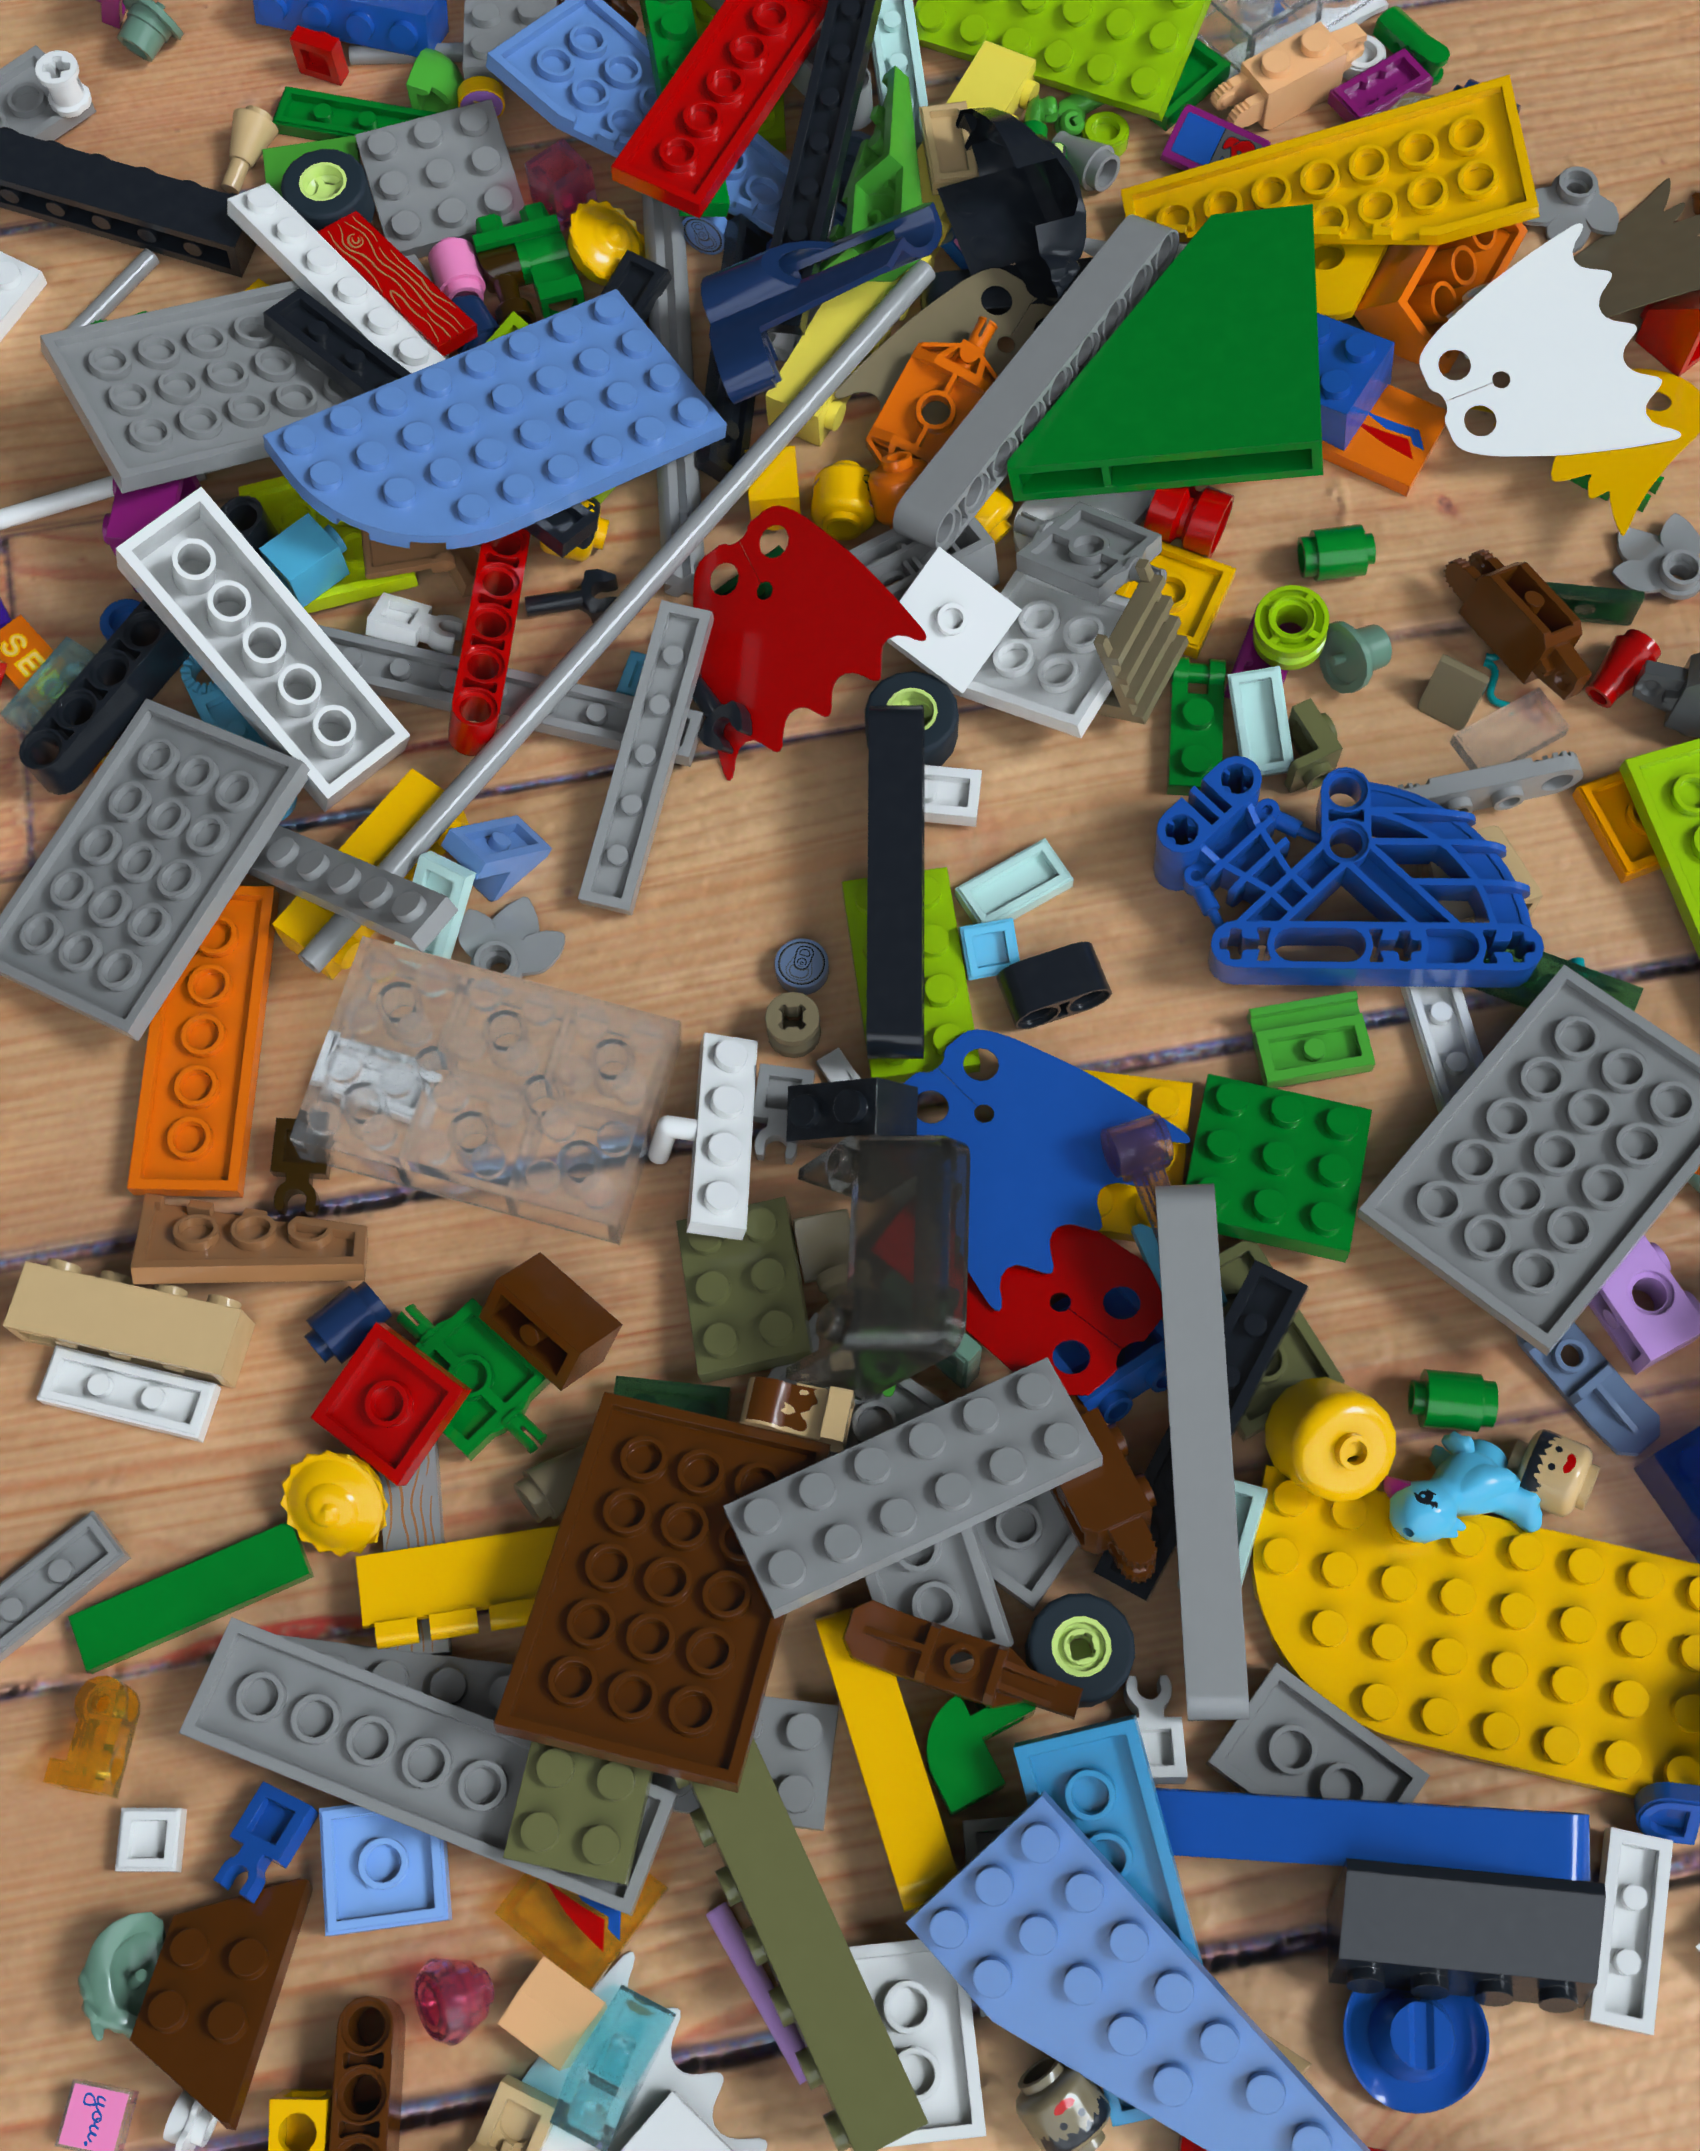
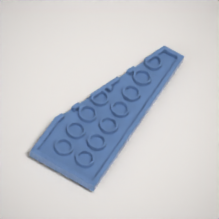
M1045 1790L909 1916L906 1922L909 1928L992 2022L1070 2069L1079 2072L1085 2078L1207 2151H1371Z

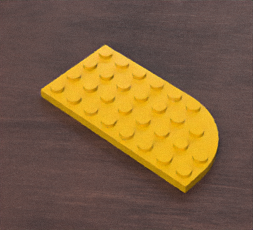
M1269 1465L1264 1467L1260 1487L1268 1489V1497L1250 1557V1571L1255 1600H1258L1262 1617L1271 1636L1270 1641L1283 1663L1294 1676L1376 1736L1398 1743L1632 1799L1635 1798L1642 1788L1657 1782H1675L1700 1786V1564L1540 1528L1533 1533H1526L1513 1521L1483 1514L1457 1516L1466 1525L1464 1531H1457V1538H1441L1425 1544L1413 1542L1400 1536L1392 1526L1389 1519L1390 1499L1385 1492L1374 1490L1357 1500L1333 1502L1313 1495L1295 1484L1276 1467Z

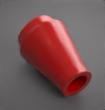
M1635 629L1627 630L1624 635L1615 636L1593 680L1585 688L1587 695L1598 705L1610 708L1618 698L1634 687L1635 679L1647 660L1657 662L1661 656L1659 646L1648 635Z

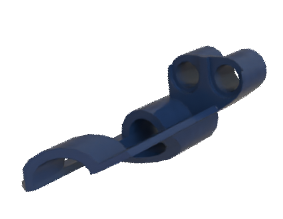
M934 202L923 203L835 242L799 241L785 243L703 277L701 297L710 322L709 338L721 380L734 405L777 387L778 382L782 381L775 361H778V357L767 333L768 329L879 275L924 258L937 248L942 236V223ZM891 230L894 231L895 240L802 279L799 272L800 269Z

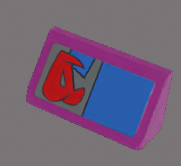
M1186 104L1167 141L1160 160L1185 171L1269 146L1271 142L1200 108Z

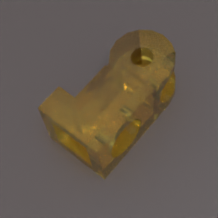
M97 1676L88 1680L79 1689L75 1697L74 1707L78 1722L76 1723L67 1759L62 1760L50 1757L43 1780L44 1783L60 1789L118 1799L140 1715L141 1703L138 1694L130 1686L110 1676Z

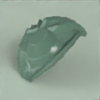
M152 1912L129 1914L110 1924L95 1940L85 1967L79 1975V1992L84 2000L82 2010L85 2016L90 2019L91 2031L97 2041L102 2040L105 2029H109L114 2033L124 2034L129 2039L131 2037L166 1938L163 1920Z

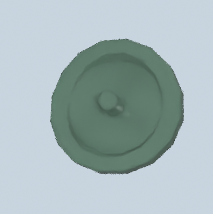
M152 0L122 1L128 13L117 39L137 56L152 62L163 44L167 43L171 36L181 40L184 33L164 11L165 6L157 1L155 3Z
M1344 621L1332 622L1328 627L1325 647L1319 656L1324 679L1332 689L1342 694L1357 692L1368 685L1373 671L1385 667L1390 662L1392 646L1387 633L1378 625L1372 624L1355 629Z

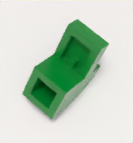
M954 1696L940 1709L929 1730L926 1757L930 1777L950 1817L1004 1788L1006 1783L985 1741L1033 1716L1036 1710L1035 1706L1019 1703L993 1709L975 1703L979 1712L970 1716L962 1698Z

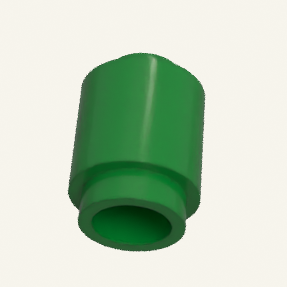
M1361 524L1311 530L1309 536L1298 538L1297 557L1302 578L1313 577L1316 582L1365 576L1368 565L1374 564L1376 560L1373 534H1365Z
M1424 1369L1420 1380H1411L1408 1411L1411 1415H1417L1420 1427L1478 1432L1481 1427L1492 1428L1495 1425L1498 1413L1497 1383L1484 1380L1481 1374Z

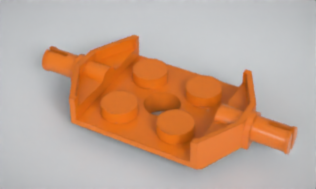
M979 316L968 340L963 339L961 343L921 342L917 344L865 439L867 449L879 466L882 465V458L884 456L899 451L911 452L912 458L922 459L927 463L933 459L998 377L984 357L985 349L998 328L996 323L990 320L987 325V318ZM933 401L944 403L951 412L949 418L937 425L926 422L921 415L922 409L926 404Z

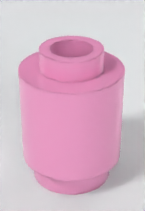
M448 237L433 246L428 254V261L435 285L451 300L458 296L475 295L484 301L486 284L474 245L466 239Z

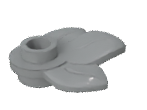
M1575 166L1564 170L1554 179L1551 186L1535 189L1540 217L1522 222L1525 225L1546 227L1545 231L1548 241L1574 224H1583L1582 232L1576 240L1572 251L1575 253L1585 245L1591 231L1602 235H1614L1618 227L1619 214L1614 203L1599 194L1598 180L1595 174L1587 168Z
M1674 513L1664 524L1659 536L1630 527L1624 536L1618 531L1617 551L1624 562L1612 571V575L1623 587L1640 594L1660 592L1662 595L1674 600L1689 599L1700 591V536L1685 518ZM1672 575L1680 576L1683 580L1677 579Z
M522 897L507 905L493 919L477 910L468 909L462 919L458 933L460 946L472 958L470 971L473 980L481 989L490 993L507 992L517 986L523 976L544 973L559 959L565 946L564 933L540 931L537 914L528 897ZM497 963L507 965L506 971L501 974L492 975L489 973L490 968Z

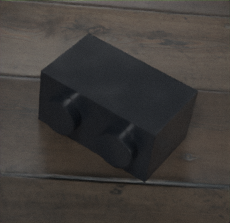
M878 1077L788 1086L786 1142L826 1150L917 1143L918 1087Z

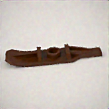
M874 1600L852 1609L842 1637L851 1659L886 1673L993 1709L1026 1703L1074 1720L1083 1692V1688L1031 1670L1014 1650L1009 1647L903 1613ZM958 1652L970 1654L974 1660L972 1669L966 1673L954 1671L950 1665L953 1655Z

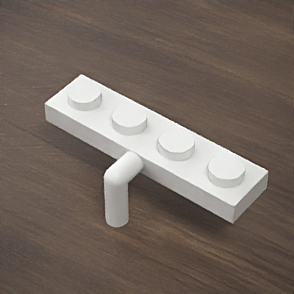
M704 1032L700 1044L695 1119L665 1115L657 1122L648 1150V1158L653 1163L664 1164L669 1160L675 1139L693 1141L686 1233L743 1240L747 1230L758 1041Z

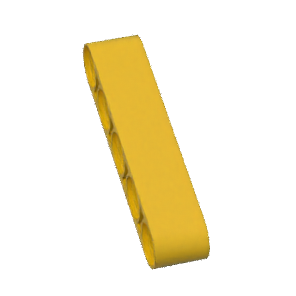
M857 1605L817 1618L815 1623L904 1912L920 1907L957 1872L896 1676L851 1659L842 1640L852 1609L860 1606Z

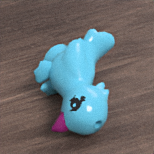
M1456 1431L1449 1435H1444L1441 1440L1443 1446L1448 1451L1437 1445L1433 1447L1429 1459L1435 1466L1436 1471L1430 1480L1408 1481L1386 1476L1383 1480L1384 1491L1390 1499V1522L1399 1535L1409 1541L1425 1544L1441 1538H1457V1531H1464L1466 1529V1525L1457 1516L1494 1513L1509 1521H1513L1526 1533L1538 1531L1542 1525L1541 1499L1536 1493L1520 1487L1521 1481L1517 1475L1507 1469L1508 1460L1504 1452L1488 1441L1473 1440L1470 1436H1462Z

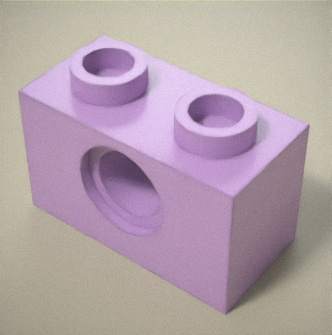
M1645 1235L1589 1303V1307L1635 1375L1691 1344L1700 1336L1699 1301L1689 1291L1682 1290L1670 1272L1671 1265L1664 1251L1657 1244L1650 1243ZM1632 1290H1640L1648 1294L1654 1303V1311L1640 1308L1633 1299Z

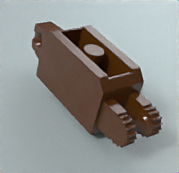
M1484 549L1471 553L1472 555L1468 557L1469 561L1458 558L1448 562L1449 564L1446 565L1444 570V577H1446L1449 587L1453 588V592L1464 603L1458 613L1523 684L1540 679L1563 700L1581 692L1583 686L1592 675L1590 669L1574 649L1582 635L1581 620L1527 562H1515L1504 566L1497 557H1493V553H1489V550L1485 551Z
M1069 1395L1103 1455V1465L1050 1491L1080 1549L1096 1555L1109 1550L1117 1567L1121 1568V1575H1125V1580L1130 1579L1131 1583L1137 1582L1139 1584L1141 1581L1146 1583V1579H1151L1152 1573H1155L1156 1561L1154 1560H1156L1157 1547H1155V1541H1152V1534L1150 1532L1152 1507L1156 1506L1153 1490L1144 1474L1134 1475L1125 1457L1129 1455V1450L1119 1427L1115 1423L1107 1425L1098 1407L1088 1411L1077 1395Z

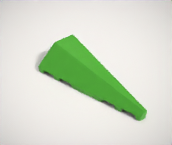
M896 66L892 67L883 76L882 82L887 87V93L883 105L878 104L872 109L870 119L876 126L871 138L863 140L860 144L842 201L847 205V213L842 226L837 224L832 227L829 236L832 242L923 204L909 77ZM891 230L831 256L828 260L821 262L819 272L895 240L894 231ZM919 260L879 275L869 281L893 282Z

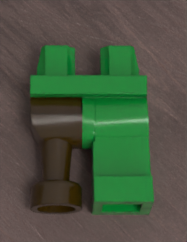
M542 202L525 205L519 211L522 223L504 227L501 216L494 213L476 219V234L472 235L486 288L488 292L496 293L500 301L495 310V318L499 327L513 311L529 325L536 322L531 303L520 297L519 287L533 284L543 319L561 312L550 309L548 304L572 298L574 302L571 307L585 302L583 288L578 274H576L565 239L560 230L557 215H549Z

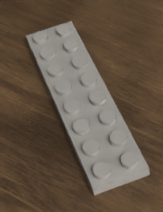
M233 1617L229 1621L179 1731L182 1735L630 1916L634 1913L679 1796L673 1791L651 1783L628 1886L505 1859L503 1855L531 1741L497 1733L494 1721Z

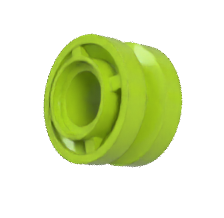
M1298 585L1281 586L1266 594L1257 606L1253 628V644L1260 658L1272 667L1280 666L1282 670H1297L1313 663L1322 653L1327 638L1329 611L1325 602L1313 590ZM1292 622L1301 626L1303 630L1291 634L1282 631L1278 626L1283 623Z

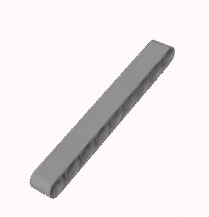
M1134 214L1128 215L1121 222L902 496L893 517L895 533L935 550L941 547L946 551L952 546L1007 476V460L1174 261L1179 246V233L1177 230Z
M1214 1183L1155 1186L1188 1721L1245 1720L1250 1718L1215 1187Z

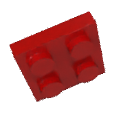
M376 1322L310 1418L396 1486H406L472 1389L386 1323Z

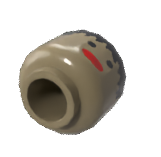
M1050 2056L1044 2057L1033 2064L1022 2075L1018 2082V2087L1021 2091L1016 2099V2111L1042 2151H1095L1105 2139L1102 2129L1107 2124L1111 2108L1099 2085Z

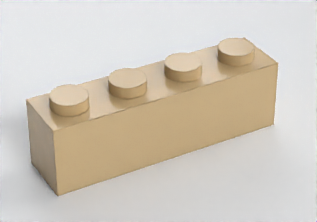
M48 1259L46 1266L25 1261L3 1323V1327L21 1340L54 1348L56 1345L235 1388L255 1327V1323L241 1309L242 1304L240 1302L215 1294H209L207 1301L188 1298L186 1290L171 1284H154L153 1289L133 1285L131 1277L113 1271L102 1270L100 1277L81 1274V1267L59 1259Z

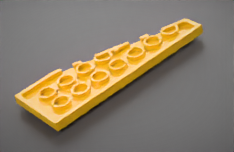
M1510 74L1121 189L1125 218L1128 215L1134 214L1173 228L1179 233V242H1189L1209 217L1214 214L1313 204L1314 244L1438 246L1540 217Z

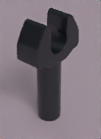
M600 569L586 570L583 581L577 589L526 596L527 615L530 617L580 609L588 614L594 624L617 598L606 597L597 599L595 595L601 592L607 593L617 590L616 575Z
M699 674L692 699L701 712L704 713L706 719L698 733V737L704 745L732 754L734 750L730 742L724 737V728L730 722L738 732L751 736V715L747 708L738 702L730 701L725 705L721 704Z

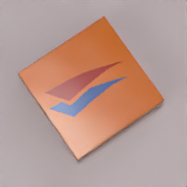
M1388 384L1345 451L1322 440L1323 459L1407 497L1446 427L1445 415L1447 410Z

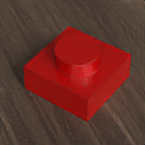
M297 25L289 40L299 72L341 86L349 70L340 39L323 31H314Z

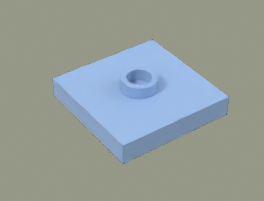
M355 1804L319 1808L325 1936L331 1937L452 1920L447 1841Z

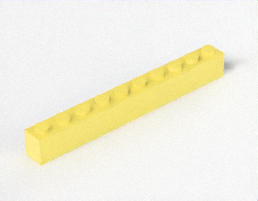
M985 40L947 103L966 101L968 109L991 107L1010 113L1019 120L1023 111L1026 110L1028 102L1039 93L1040 84L1035 81L1033 75L1036 70V59ZM922 141L917 149L922 203L934 202L942 223V236L937 248L930 255L921 259L933 268L935 257L940 248H942L940 245L952 226L940 196L932 195ZM906 272L893 282L867 281L821 304L806 328L805 334L802 335L779 373L782 381L777 383V387L768 390L765 395L769 426ZM910 307L898 320L903 321L906 318ZM893 326L874 346V348L866 355V357L859 363V365L851 372V374L875 350H877L888 338L891 337V329L893 328ZM835 390L795 437L820 447L830 430L835 432L840 427L845 416L846 404L851 395L838 399L835 398Z

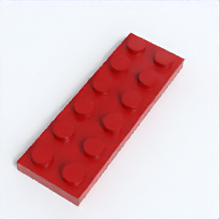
M725 0L612 164V180L700 219L819 40L828 0Z

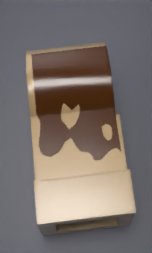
M750 1377L739 1423L831 1444V1451L840 1453L846 1448L855 1405L854 1390L834 1386L826 1389L796 1383L795 1385L768 1377Z

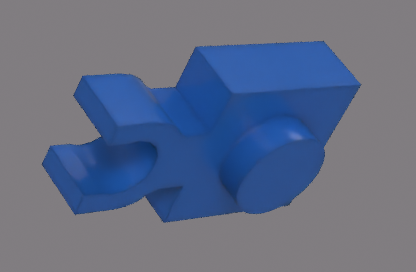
M263 1781L230 1834V1837L242 1846L240 1851L224 1862L213 1880L221 1887L230 1890L235 1878L243 1872H248V1879L242 1886L239 1894L254 1904L264 1888L266 1881L265 1872L271 1861L285 1869L288 1867L317 1819L319 1812L311 1805Z

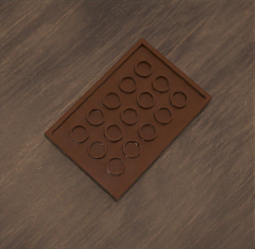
M604 1392L494 1721L496 1732L738 1793L787 1614L774 1619L729 1523L723 1506L829 1458L831 1455V1444Z

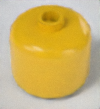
M1327 1377L1309 1378L1286 1388L1272 1404L1265 1422V1446L1273 1465L1295 1484L1313 1495L1333 1502L1357 1500L1374 1491L1389 1474L1396 1455V1431L1387 1411L1372 1397Z

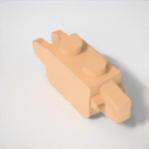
M1319 21L1243 61L1240 73L1231 77L1225 83L1222 82L1221 85H1218L1211 94L1210 102L1218 111L1235 105L1226 119L1238 127H1248L1258 121L1264 129L1271 130L1328 100L1330 90L1341 85L1343 73L1352 66L1351 63L1363 55L1367 34L1356 22L1329 32L1322 22Z

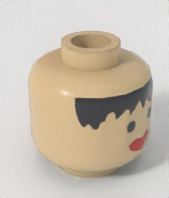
M1543 1429L1533 1435L1529 1444L1520 1440L1517 1441L1510 1456L1507 1469L1517 1475L1521 1481L1520 1487L1539 1496L1541 1499V1510L1564 1517L1569 1515L1574 1508L1582 1511L1585 1509L1599 1474L1600 1466L1592 1464L1593 1454L1587 1445L1553 1431Z

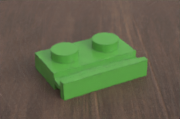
M1357 991L1249 1009L1247 1021L1248 1025L1250 1024L1253 1034L1252 1042L1263 1086L1279 1088L1366 1073L1373 1070L1376 1063L1363 1014L1360 1013L1357 1004Z

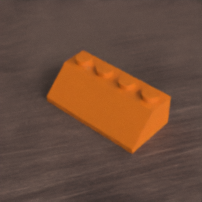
M1521 222L1438 246L1390 245L1372 277L1354 316L1365 331L1395 342L1394 355L1419 365L1420 355L1433 335L1448 321L1447 315L1463 303V295L1479 285L1492 282L1504 273L1528 230ZM1450 350L1442 354L1438 364L1442 374L1449 373L1461 351Z

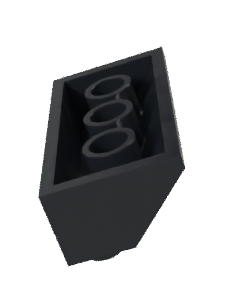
M1346 1858L1326 1909L1329 1983L1346 1984L1349 1990L1362 1994L1378 1993L1387 1988L1410 1991L1412 1996L1426 2000H1439L1449 1995L1474 1996L1477 2003L1485 2006H1505L1513 2001L1537 2003L1542 2010L1547 2012L1566 2013L1584 2006L1597 1985L1606 1901L1605 1883Z

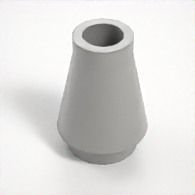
M1060 131L1052 139L1051 142H1061L1066 146L1067 160L1074 168L1080 185L1085 190L1102 192L1108 189L1115 181L1120 169V158L1114 153L1112 146L1077 137L1066 131Z

